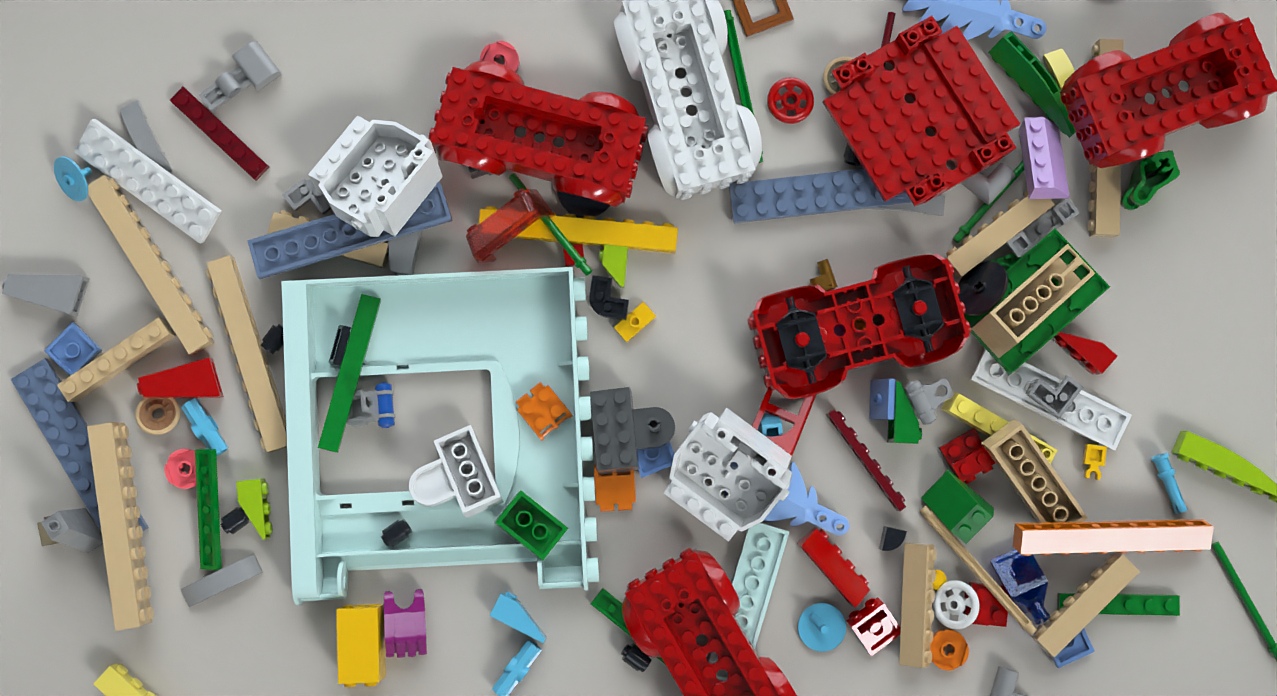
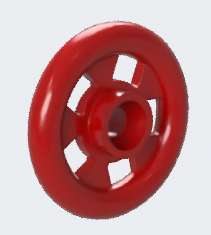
M788 77L777 81L770 88L767 104L771 114L777 120L787 124H794L803 121L809 116L814 106V96L811 88L804 81ZM795 86L802 90L800 95L793 91ZM785 87L788 91L780 95L778 91ZM792 98L794 100V103L789 104L787 102V99ZM780 100L783 108L777 109L776 101ZM801 100L806 101L805 108L799 107ZM787 110H795L796 115L787 116Z

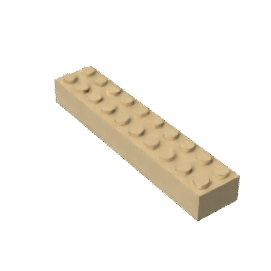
M119 422L87 426L115 631L141 627L152 622L154 610L150 606L151 589L147 586L146 579L148 578V568L144 564L146 551L141 543L143 530L139 526L138 521L140 509L136 506L137 488L133 485L135 472L130 463L132 451L127 441L129 430L125 423Z

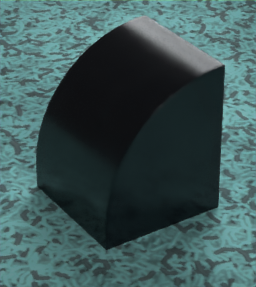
M884 526L879 549L891 551L898 548L903 543L907 531Z

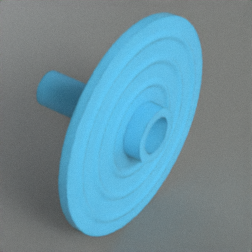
M64 156L57 158L54 162V174L59 186L71 199L79 202L85 200L88 195V185L85 177L92 174V170L89 167L81 170L71 158L69 159Z
M816 603L806 608L801 614L798 622V632L801 640L809 648L820 652L830 651L836 648L844 639L846 622L842 613L833 605Z

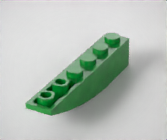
M1012 31L1003 36L988 53L996 63L1000 64L1006 74L1019 84L1020 89L1032 98L1034 104L1039 106L1046 113V116L1058 125L1060 131L1070 138L1076 133L1073 123L1069 120L1066 106L1061 101L1060 88L1037 57Z

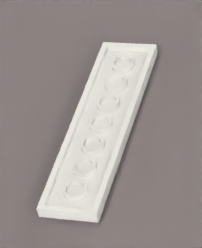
M90 120L74 152L110 179L114 178L117 184L198 243H204L221 210L98 120Z
M984 349L970 381L1112 451L1116 450L1132 416L1131 414L1081 390L1060 419H1057L1025 393L1036 379L1040 378L1054 390L1062 380L1026 362L1009 375L991 354Z

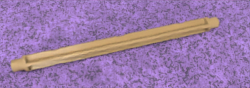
M927 506L923 507L920 512L924 519L953 549L1018 622L1022 629H1025L1029 635H1032L1037 630L1033 626L1032 621L1027 618L935 513Z

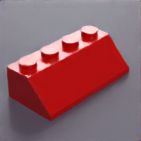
M814 527L797 544L847 602L856 608L870 591L867 586L869 582L862 574L858 576L855 573L854 569L856 567L849 559L845 561L840 554L843 552L835 543L831 545L828 542L829 536L822 528L818 530Z

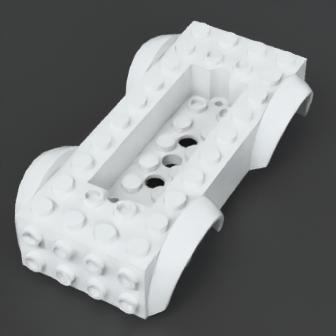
M623 0L620 13L614 19V26L631 78L642 82L654 126L647 132L648 140L660 180L666 193L674 196L675 199L685 200L691 198L694 193L699 192L700 195L711 192L712 188L718 187L720 190L729 187L730 183L737 182V184L748 182V178L752 177L761 158V135L752 112L744 106L737 105L734 100L721 57L726 49L728 32L725 14L719 1ZM677 68L685 69L686 76L684 78L676 77L675 70ZM682 88L690 89L691 96L683 97L680 90ZM689 105H694L697 108V114L694 116L688 115L686 108Z

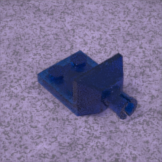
M1014 549L990 560L1008 596L1023 613L1030 612L1036 624H1041V619L1043 622L1047 621L1050 615L1046 611L1044 604L1047 596L1048 580L1034 555L1024 556Z

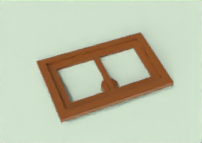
M732 0L746 37L794 20L787 0H775L780 13L756 22H752L744 0Z

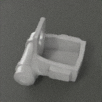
M946 378L931 385L921 384L917 380L910 381L904 389L917 419H920L924 425L932 424L937 418L935 414L936 408L942 402L954 396ZM939 385H943L946 388V394L943 397L935 396L934 394Z

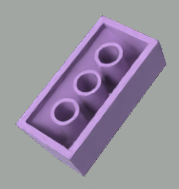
M1045 117L1024 118L1019 133L1029 199L1069 198L1059 127Z

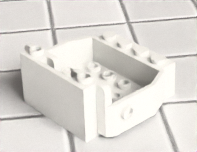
M359 116L352 121L308 174L316 191L324 195L336 217L370 237H379L383 230L396 236L443 177L432 143L426 136L418 135L397 122L381 120L368 122Z
M728 408L724 410L720 417L709 412L704 414L698 423L694 421L687 430L690 433L674 454L669 477L671 482L664 491L665 495L729 542L737 530L742 532L762 522L778 501H784L788 496L792 472L787 468L792 456ZM731 462H736L738 467H733ZM706 479H711L712 483L708 484ZM722 491H727L728 496H724Z

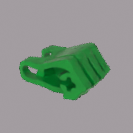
M1173 150L1158 152L1145 157L1134 167L1129 187L1120 201L1124 209L1134 210L1139 206L1145 205L1151 200L1158 189L1179 177L1180 170L1178 169ZM1155 171L1154 173L1150 174V176L1148 177L1149 179L1145 178V175ZM1129 196L1130 199L1134 202V205L1128 204L1127 198Z

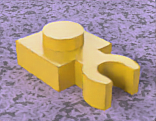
M1085 444L1083 464H1088V468L1084 471V478L1089 479L1090 473L1093 471L1095 473V480H1100L1101 472L1099 466L1105 467L1107 447Z

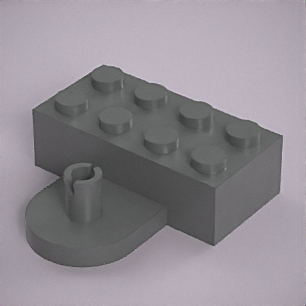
M630 387L590 392L596 464L599 474L640 470L638 450L662 447L673 438L675 422L671 414L660 407L633 409Z

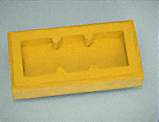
M643 301L627 315L626 320L620 321L614 329L627 343L657 316Z

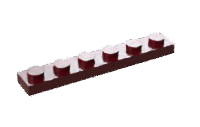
M182 86L169 100L255 181L267 171L269 166L185 87Z
M835 409L828 412L826 416L896 511H902L906 508V505L903 503L906 501L899 491L895 492L892 488L894 484L887 475L883 476L880 471L882 467L877 460H872L869 457V449L864 443L860 444L856 439L858 435L852 427L848 428L844 423L846 420L844 415L840 411L836 412Z

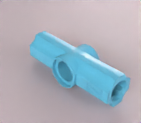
M194 398L183 404L181 408L192 424L191 428L196 437L203 441L207 449H216L217 456L225 452L229 447L218 432L219 428L215 420L206 413L200 401Z
M528 639L516 657L514 656L505 667L504 673L495 683L492 690L498 696H509L516 684L520 683L527 674L531 664L542 649Z

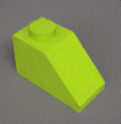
M604 244V250L600 249L599 261H602L603 268L618 286L624 288L628 247Z

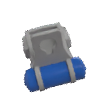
M384 382L377 384L375 390L372 391L356 390L347 424L352 427L368 425V422H378V426L381 428L394 426L395 414L392 385Z

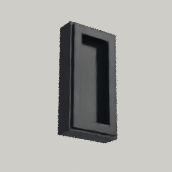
M338 326L329 359L330 364L341 366L351 327Z

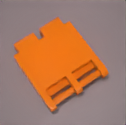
M540 382L530 390L533 394L532 398L526 393L516 403L519 406L517 411L540 440L543 441L545 439L544 436L554 428L558 429L559 424L573 415L550 386L544 387ZM563 413H566L562 418L555 422V420L558 417H560ZM550 424L552 425V426H550L547 430H545L542 434L540 433V432H541L543 429H545L548 425H550Z
M595 464L596 505H600V512L614 511V504H618V511L632 510V503H636L634 470L599 474L597 464Z

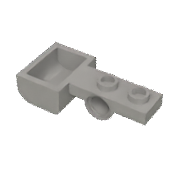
M257 41L250 42L232 55V58L239 67L232 72L221 74L216 79L215 84L199 94L211 112L218 109L253 84L256 90L260 91L282 75Z

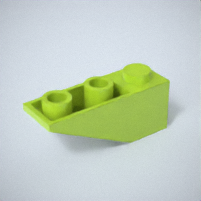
M265 478L236 481L239 504L263 540L269 539L270 534L273 533L272 523L269 522L268 514H271V506L267 502V494H269L268 482H265Z

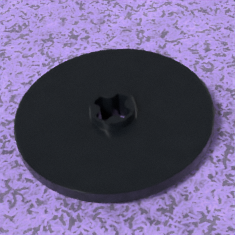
M557 191L561 205L569 213L577 217H595L604 213L610 207L609 204Z
M987 261L977 264L961 278L958 283L960 289L958 296L960 302L964 303V314L969 316L982 315L993 309L1001 301L1008 287V274L999 263Z

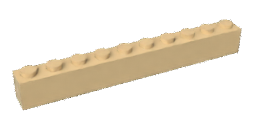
M1099 39L1092 46L1091 56L1095 58L1113 50L1123 51L1124 40ZM1089 164L1091 180L1088 184V191L1091 192V200L1088 202L1090 219L1088 220L1087 229L1090 231V237L1114 238L1120 235L1121 165L1099 168Z
M106 175L101 176L88 185L89 197L188 354H198L215 343L212 339L214 336L212 331L201 322L203 317L198 310H194L191 306L193 302L187 293L184 294L181 290L182 284L179 279L172 276L170 272L172 270L171 266L160 257L161 251L156 244H152L150 241L151 235L145 227H141L139 223L141 221L140 217L129 208L130 202L124 194L121 195L119 192V184H117L114 178L110 179Z
M228 255L207 262L208 269H206V273L214 285L212 288L213 295L219 300L220 306H218V311L226 322L224 329L232 341L230 348L238 360L236 367L244 379L242 386L250 398L248 401L249 408L255 413V427L258 431L260 430L262 438H260L261 446L267 452L286 448V417L264 348L261 346L262 342L235 258Z

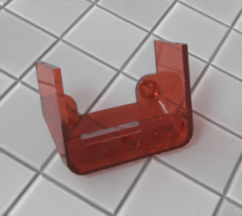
M519 189L513 194V199L479 225L474 224L467 229L466 239L477 263L494 262L497 260L493 255L496 251L538 219L554 216V213L537 189Z

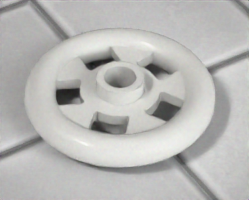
M958 580L948 581L939 590H936L933 611L937 619L944 626L951 629H963L971 625L977 618L979 599L974 589L968 584ZM952 589L954 595L947 598L945 592ZM962 591L969 596L966 600L959 595ZM954 601L958 604L956 609L952 606ZM946 602L947 611L942 612L941 603ZM966 606L971 608L968 616L963 613ZM951 614L959 615L958 621L950 620Z

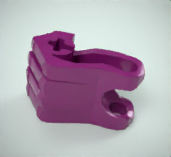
M417 589L414 592V602L406 609H401L395 604L394 595L391 591H385L384 629L386 657H394V653H397V658L405 657V652H408V657H415L417 651L419 655L427 654L425 603L422 589Z

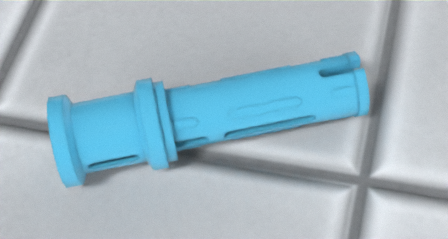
M1169 453L1153 456L1151 461L1156 465L1158 478L1162 479L1174 513L1185 512L1188 509L1174 475L1176 471L1171 467L1168 459Z

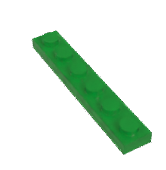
M200 448L195 449L200 569L219 570L222 569L217 454L216 449Z
M1057 593V610L1063 606L1062 603L1066 598L1073 596L1075 593ZM1117 594L1098 614L1180 616V596Z

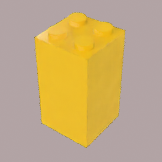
M384 604L343 605L336 609L338 684H344V687H355L358 683H365V686H376L377 683L386 677Z

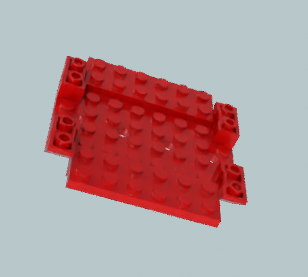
M933 16L899 33L896 40L871 54L863 53L831 71V74L842 90L824 99L822 102L884 202L906 192L914 206L926 203L995 164L1017 148L1008 132L1018 127L1020 122L959 27L955 26L941 34L942 30ZM889 62L893 65L894 69L888 71L884 68L883 64ZM911 95L914 98V103H907L904 100V96ZM932 128L935 136H927L925 129ZM953 161L956 169H948L946 162Z

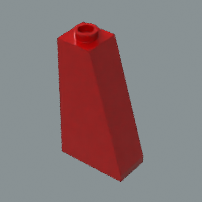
M210 357L139 377V383H137L139 394L145 398L224 397L214 361Z

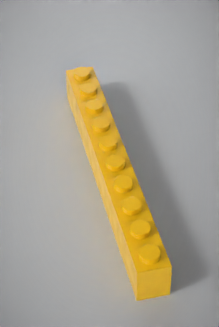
M485 206V209H480L479 235L559 243L533 210H525V213L517 212V209L505 208V211H499L497 207ZM546 212L570 244L604 247L605 244L626 246L632 250L674 254L676 252L678 227H674V224L662 223V226L654 225V222L650 221L636 224L634 220L623 219V222H615L614 218L604 217L603 220H595L594 216L576 218L574 214H564V217L556 216L554 212Z

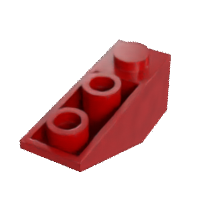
M1059 332L1054 336L1056 344L1068 349L1070 356L1076 361L1080 360L1085 365L1084 368L1093 375L1103 374L1118 357L1102 342Z

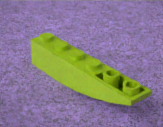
M1180 431L1171 452L1178 455V460L1186 463L1189 461L1196 463L1195 467L1201 470L1214 471L1213 475L1222 479L1230 478L1232 479L1231 483L1240 487L1248 486L1251 488V492L1258 495L1264 493L1269 496V500L1277 503V484L1259 468L1217 443L1189 431Z

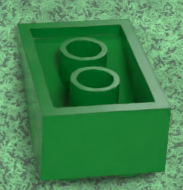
M896 382L894 420H888L887 443L919 444V440L922 439V428H919L918 419L901 382Z
M948 469L921 497L945 526L965 544L994 515V507Z
M521 490L518 491L494 522V524L541 560L546 558L568 529V527Z

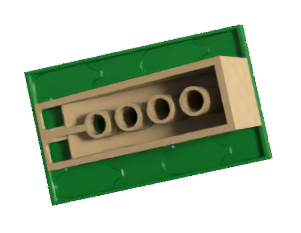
M1054 228L1007 270V290L1001 301L993 309L978 316L964 314L965 321H968L970 324V333L977 338L980 344L1010 375L1108 290L1110 286Z

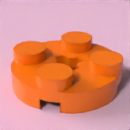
M951 629L938 630L934 633L933 641L930 644L934 665L947 671L962 666L969 655V647L964 637ZM948 644H951L950 648L953 649V652L945 655L944 646L946 647Z

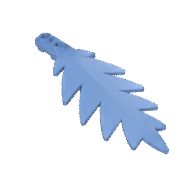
M908 0L902 9L903 11H916L928 7L919 22L930 16H933L935 21L948 16L940 27L942 30L941 34L955 26L961 28L969 23L962 33L966 40L977 37L991 28L993 29L988 38L997 36L1004 29L1033 39L1041 38L1046 32L1044 21L1011 10L1008 0H1000V3L998 0ZM1017 19L1021 20L1020 26L1016 24ZM1035 25L1039 26V32L1034 30Z
M731 462L733 467H738L736 462ZM792 462L790 467L792 479L788 489L790 493L784 501H778L763 521H777L795 517L790 522L791 526H797L808 521L835 535L845 534L849 530L847 518L818 504L817 494L813 486L810 487L807 496L800 471L795 462ZM821 515L826 516L824 520H819V517ZM838 524H843L842 528H836Z

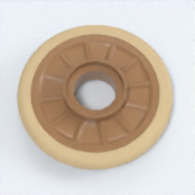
M144 397L136 408V422L148 434H165L172 430L179 421V404L175 398ZM162 409L163 416L158 419L153 418L154 410Z

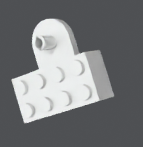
M471 425L434 440L441 459L417 469L409 481L410 494L417 503L431 507L456 497L466 518L504 502Z

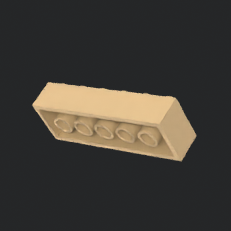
M1013 419L982 442L984 448L1038 523L1083 522L1088 518L1022 423Z

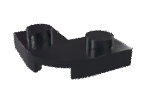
M592 275L589 300L593 310L605 318L626 320L629 300L610 297L612 278Z

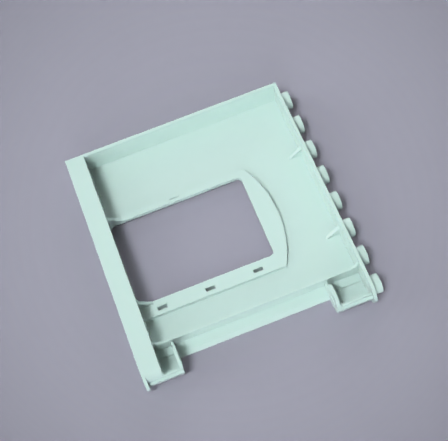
M573 267L281 281L292 595L295 605H302L303 601L346 599L349 581L348 571L537 561L539 589L584 587V591H588V582H599L598 557L587 558V542L597 541L596 517L585 516V501H595L594 477H584L583 461L593 460L592 436L582 437L581 421L591 420L590 396L580 397L579 381L590 380L589 357H578L577 341L588 340L587 317H576L575 301H586L585 277H574ZM361 294L380 298L381 303L360 376L468 370L490 371L495 482L504 501L503 503L466 518L456 497L439 505L427 507L417 503L411 496L410 491L323 495L321 493L317 380L319 378L338 377L341 366L329 363L339 325L352 328ZM540 382L544 387L549 385L573 415L559 424L558 429L554 428L544 436L545 439L543 441L540 440L517 411L519 406L516 403L526 393L532 398L533 394L530 390ZM563 413L560 417H558L555 420V422L562 418L566 413ZM551 424L548 425V426H547L545 429H543L540 433L542 434L545 430H547V429H548L550 426H552V425H551ZM520 490L568 527L567 531L544 560H541L494 524L495 520ZM414 500V505H403V501ZM352 503V508H341V504ZM405 519L412 529V533L396 546H386L381 538L383 535L382 530L397 520Z

